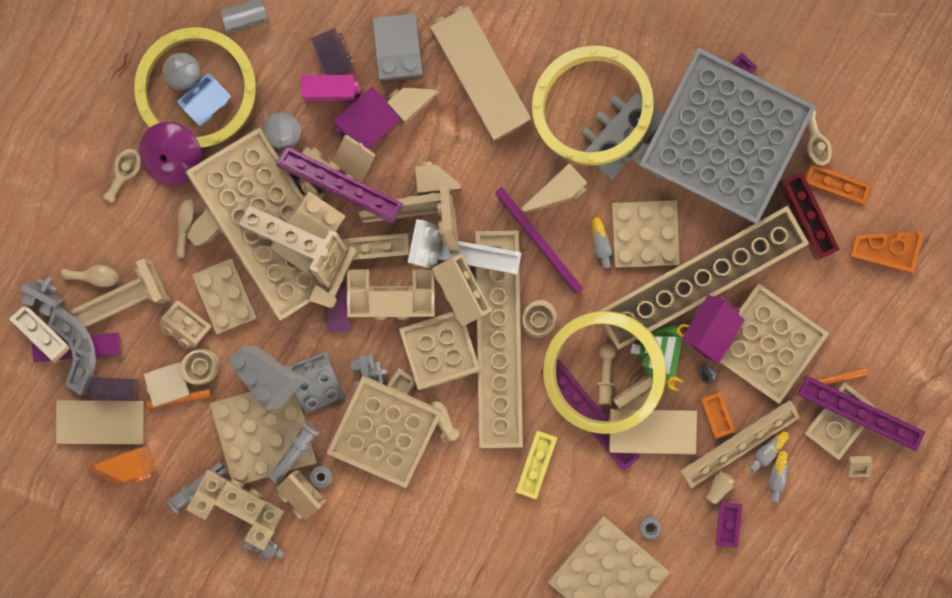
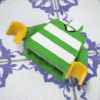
M682 324L680 326L665 325L651 332L659 343L666 364L665 386L674 391H680V389L675 388V382H683V380L675 376L682 337L685 334V328L690 326L689 324ZM632 342L630 355L642 357L640 366L644 367V373L653 380L652 362L646 348L641 343Z

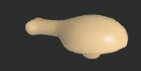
M814 110L808 122L810 137L807 143V153L815 165L825 166L830 162L832 148L827 138L818 130L815 119L816 111Z
M126 149L117 156L114 162L115 178L109 190L104 193V200L114 203L116 194L123 182L135 176L139 171L141 158L136 149Z
M192 199L184 201L178 211V241L175 255L178 258L185 256L187 234L192 222L194 223L198 219V215L194 214Z
M103 265L92 266L83 272L70 271L68 269L60 271L62 280H84L97 287L113 286L119 279V275L114 269Z

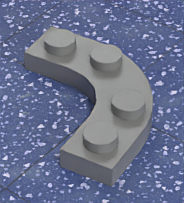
M61 307L53 308L48 327L68 342L73 356L72 367L65 385L80 396L86 395L96 365L92 339L86 327L74 316Z

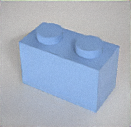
M208 72L177 102L200 126L202 123L207 122L216 110L225 106L231 96Z

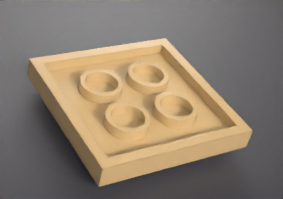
M677 200L612 203L614 268L680 265Z
M454 311L399 329L418 391L481 372L466 325L461 326L454 315Z

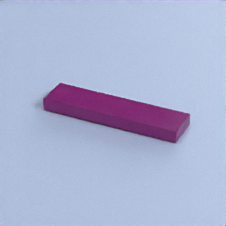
M119 333L90 335L95 349V357L121 354ZM61 338L69 346L68 342ZM32 343L33 362L51 361ZM71 348L58 360L73 359Z

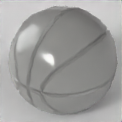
M179 52L169 56L164 62L162 75L168 86L175 90L185 91L191 89L198 82L200 66L193 56Z
M276 112L266 119L263 125V133L274 149L285 150L287 146L292 148L296 145L301 135V128L293 115L286 112Z

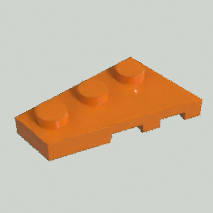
M925 231L854 236L849 257L914 273Z

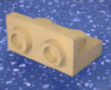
M179 300L162 316L159 323L161 330L166 335L173 336L178 340L180 346L191 351L196 349L197 344L211 329L209 323Z
M650 376L644 377L613 398L612 401L618 409H638L641 407L650 394L653 383Z

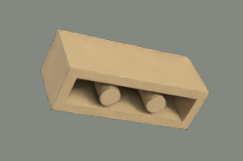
M462 253L432 268L434 277L440 283L444 296L451 304L454 315L461 326L491 312Z

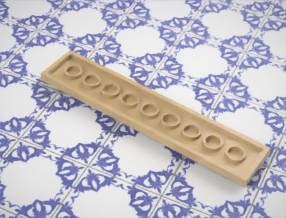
M475 231L476 244L519 252V231ZM476 267V282L491 309V312L477 319L478 364L481 372H478L479 448L523 447L520 272L518 269V274Z

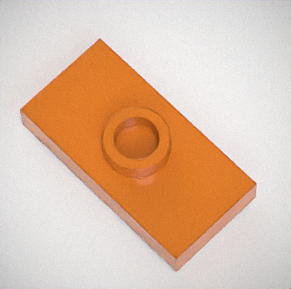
M721 391L700 398L714 439L734 433L735 429Z

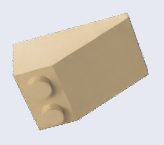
M569 163L521 208L523 214H528L568 202L572 198L577 200L587 190L585 188L587 181Z
M308 192L303 196L287 223L325 240L330 230L336 232L345 215L311 192ZM274 242L269 248L305 273L313 260Z
M298 469L291 473L277 487L279 490L278 496L285 503L289 501L294 507L292 511L299 519L304 518L307 520L327 501Z

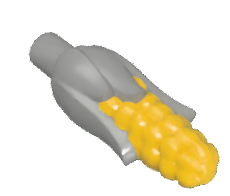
M595 217L592 220L594 253L597 258H601L602 267L608 268L611 267L609 256L612 255V249L603 222L599 217Z
M783 431L759 449L754 456L756 460L749 466L750 470L755 473L761 466L769 465L777 456L776 454L779 450L782 449L784 443L787 442L789 434Z
M785 451L778 452L776 460L773 462L768 484L769 490H772L770 501L779 502L780 492H783L786 486L789 466L787 465V453Z

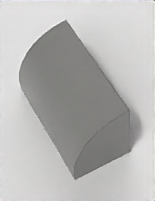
M249 0L220 10L228 34L269 22L263 0Z

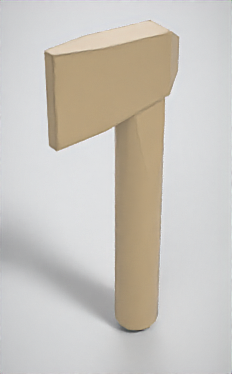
M348 248L328 292L315 285L308 299L309 301L329 308L334 307L337 301L335 295L356 253L355 248Z

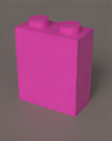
M354 75L301 76V98L305 103H353L357 100V97H360L359 81H356Z

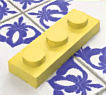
M538 430L536 431L516 493L537 499L557 437Z

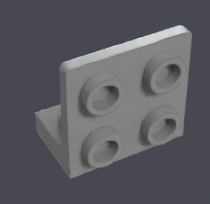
M327 351L288 366L292 372L306 379L295 391L304 413H309L345 398L332 369Z

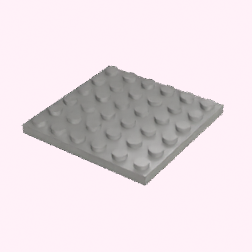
M697 48L639 166L758 224L816 106L711 53Z

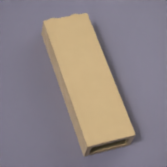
M460 6L451 12V16L447 18L442 16L433 21L431 31L492 141L495 142L531 122V117L469 6L465 8Z

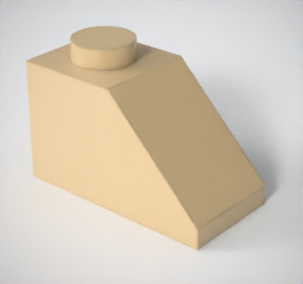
M402 88L400 91L396 89L388 96L390 100L387 103L406 124L437 96V92L434 89Z
M432 162L419 163L420 166L415 167L418 194L440 193V187L449 186L450 192L461 191L460 184L438 165H433Z

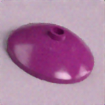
M166 121L153 125L144 133L139 144V154L143 168L150 177L161 184L176 186L188 182L189 178L185 172L201 163L202 160L200 144L195 135L188 128L176 122ZM162 154L166 155L167 161L162 158Z

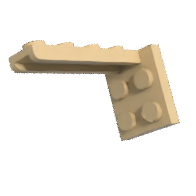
M449 186L440 187V193L396 199L403 203V207L396 219L438 213L441 216L439 232L442 235L444 246H448L450 254L459 253L456 208L453 207V198L450 195ZM357 206V211L363 223L385 220Z
M252 206L247 208L239 223L242 228L313 260L309 269L319 283L327 288L332 283L348 250L339 235L331 230L324 240Z
M143 258L136 262L137 268H135V271L139 277L138 279L70 310V312L85 327H89L144 300L153 299L155 303L163 304L171 299L167 296L163 287L164 284L155 270L154 262Z

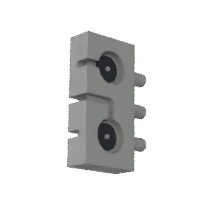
M638 92L635 93L627 104L616 95L610 99V102L620 112L613 120L602 111L596 115V118L606 128L599 136H596L587 127L582 131L581 134L592 143L585 152H601L613 148L623 142L633 132L642 112L643 100ZM655 107L650 128L643 141H646L658 128L664 116ZM626 155L614 162L593 166L609 180H612L630 158Z

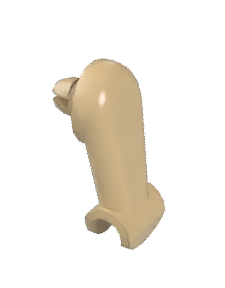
M439 401L432 402V406L442 410L437 423L442 432L440 435L442 442L456 440L460 433L457 429L453 428L445 405Z

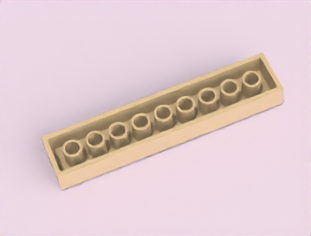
M786 206L762 219L758 224L751 225L598 311H612L630 316L643 324L651 332L702 304L708 294L714 297L809 243L789 207ZM602 324L616 350L638 339L621 327Z

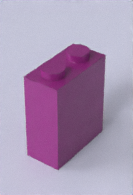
M372 86L333 120L336 124L333 128L341 137L348 135L358 143H362L369 150L402 121Z
M708 294L682 340L702 357L719 364L745 319L739 315L740 311L737 308L728 305L729 301L720 295L716 298Z

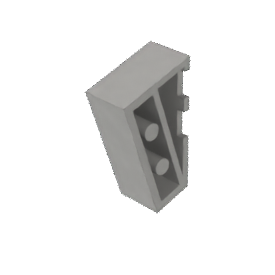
M240 346L228 360L229 364L264 410L281 408L306 380L304 377L292 372L289 367L277 362L274 357L257 346Z

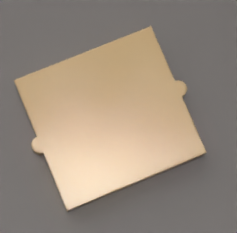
M345 135L333 162L345 171L346 175L349 174L359 182H362L376 154L365 148L362 143H358L348 135Z
M180 362L144 374L148 387L146 391L150 394L154 408L190 396L186 380L183 379L180 373Z

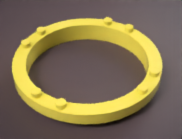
M200 27L175 30L157 40L140 61L134 83L135 100L138 110L149 128L160 123L150 106L148 84L156 62L165 52L176 45L189 41H206L219 45L231 53L237 60L243 73L245 85L241 107L233 120L223 129L213 134L196 137L201 149L216 146L233 137L245 125L251 115L256 100V77L253 67L243 50L233 40L220 32Z
M605 46L580 47L566 52L554 60L539 78L532 100L533 119L542 140L561 158L580 165H603L626 156L644 139L653 119V91L644 70L627 54ZM590 61L612 63L627 71L637 82L643 100L641 116L633 132L617 146L601 152H581L565 146L551 133L545 117L546 99L557 78L571 67Z
M596 311L575 318L555 335L545 355L543 375L545 388L552 404L567 421L589 432L612 434L636 426L654 410L664 391L666 364L659 343L643 324L622 313ZM611 324L621 327L636 336L650 356L653 367V383L650 394L643 406L626 418L616 421H598L587 418L575 411L560 392L556 379V362L559 352L569 336L585 326Z

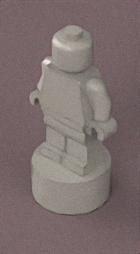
M271 539L264 551L246 541L242 545L247 550L252 549L260 552L259 557L269 559L274 555L279 559L284 557V551L277 549L278 545L273 543Z

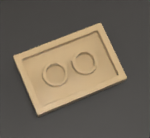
M233 258L192 275L217 335L257 319Z
M845 382L837 389L877 408ZM822 408L804 434L835 459L840 460L865 427Z

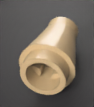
M720 471L719 474L715 475L706 498L712 503L718 504L734 487L735 479L729 474Z

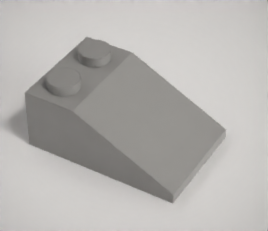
M416 14L373 18L380 83L423 78Z

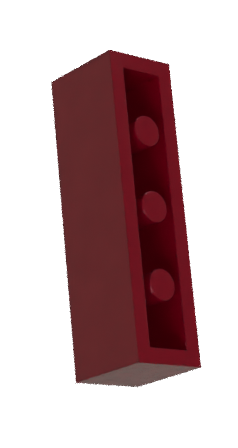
M803 171L779 182L778 184L809 243L808 246L815 261L839 251L838 244Z

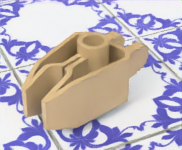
M207 207L202 210L203 214L191 225L187 235L195 246L212 241L220 232L223 234Z

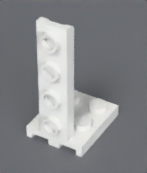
M416 219L408 263L432 269L438 265L439 260L447 261L462 253L469 266L518 274L522 253L458 241L459 253L450 254L448 246L443 244L439 226Z

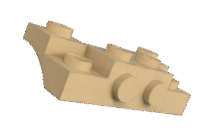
M348 269L347 317H374L376 320H384L387 317H396L399 320H405L409 317H435L433 270L413 269V286H370L369 269Z
M207 469L186 510L206 520L214 505L252 524L244 541L264 551L284 510L263 499L262 493L251 489V491L244 489V484L234 478L229 481Z

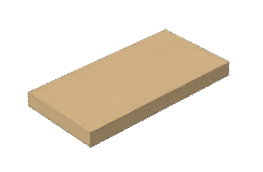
M57 400L56 444H144L145 401Z
M610 409L609 421L626 418L639 409ZM653 410L647 418L636 426L622 432L609 434V452L696 454L697 411Z

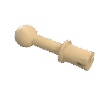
M605 343L599 350L600 356L603 358L602 382L597 383V386H599L598 405L611 406L612 387L615 385L610 383L611 363L617 351L613 344Z

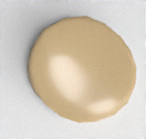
M544 300L533 301L525 307L521 315V327L530 337H545L553 330L557 314L555 308L549 302Z
M204 348L196 349L183 358L180 365V373L188 383L202 385L214 379L219 371L220 362L213 351Z

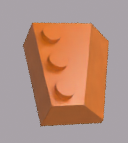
M148 446L129 451L87 468L89 473L115 485L131 480L132 484L152 477L151 472L157 470Z

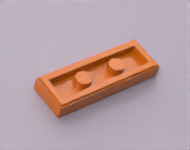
M813 163L809 164L805 175L810 187L862 206L865 205L872 186Z

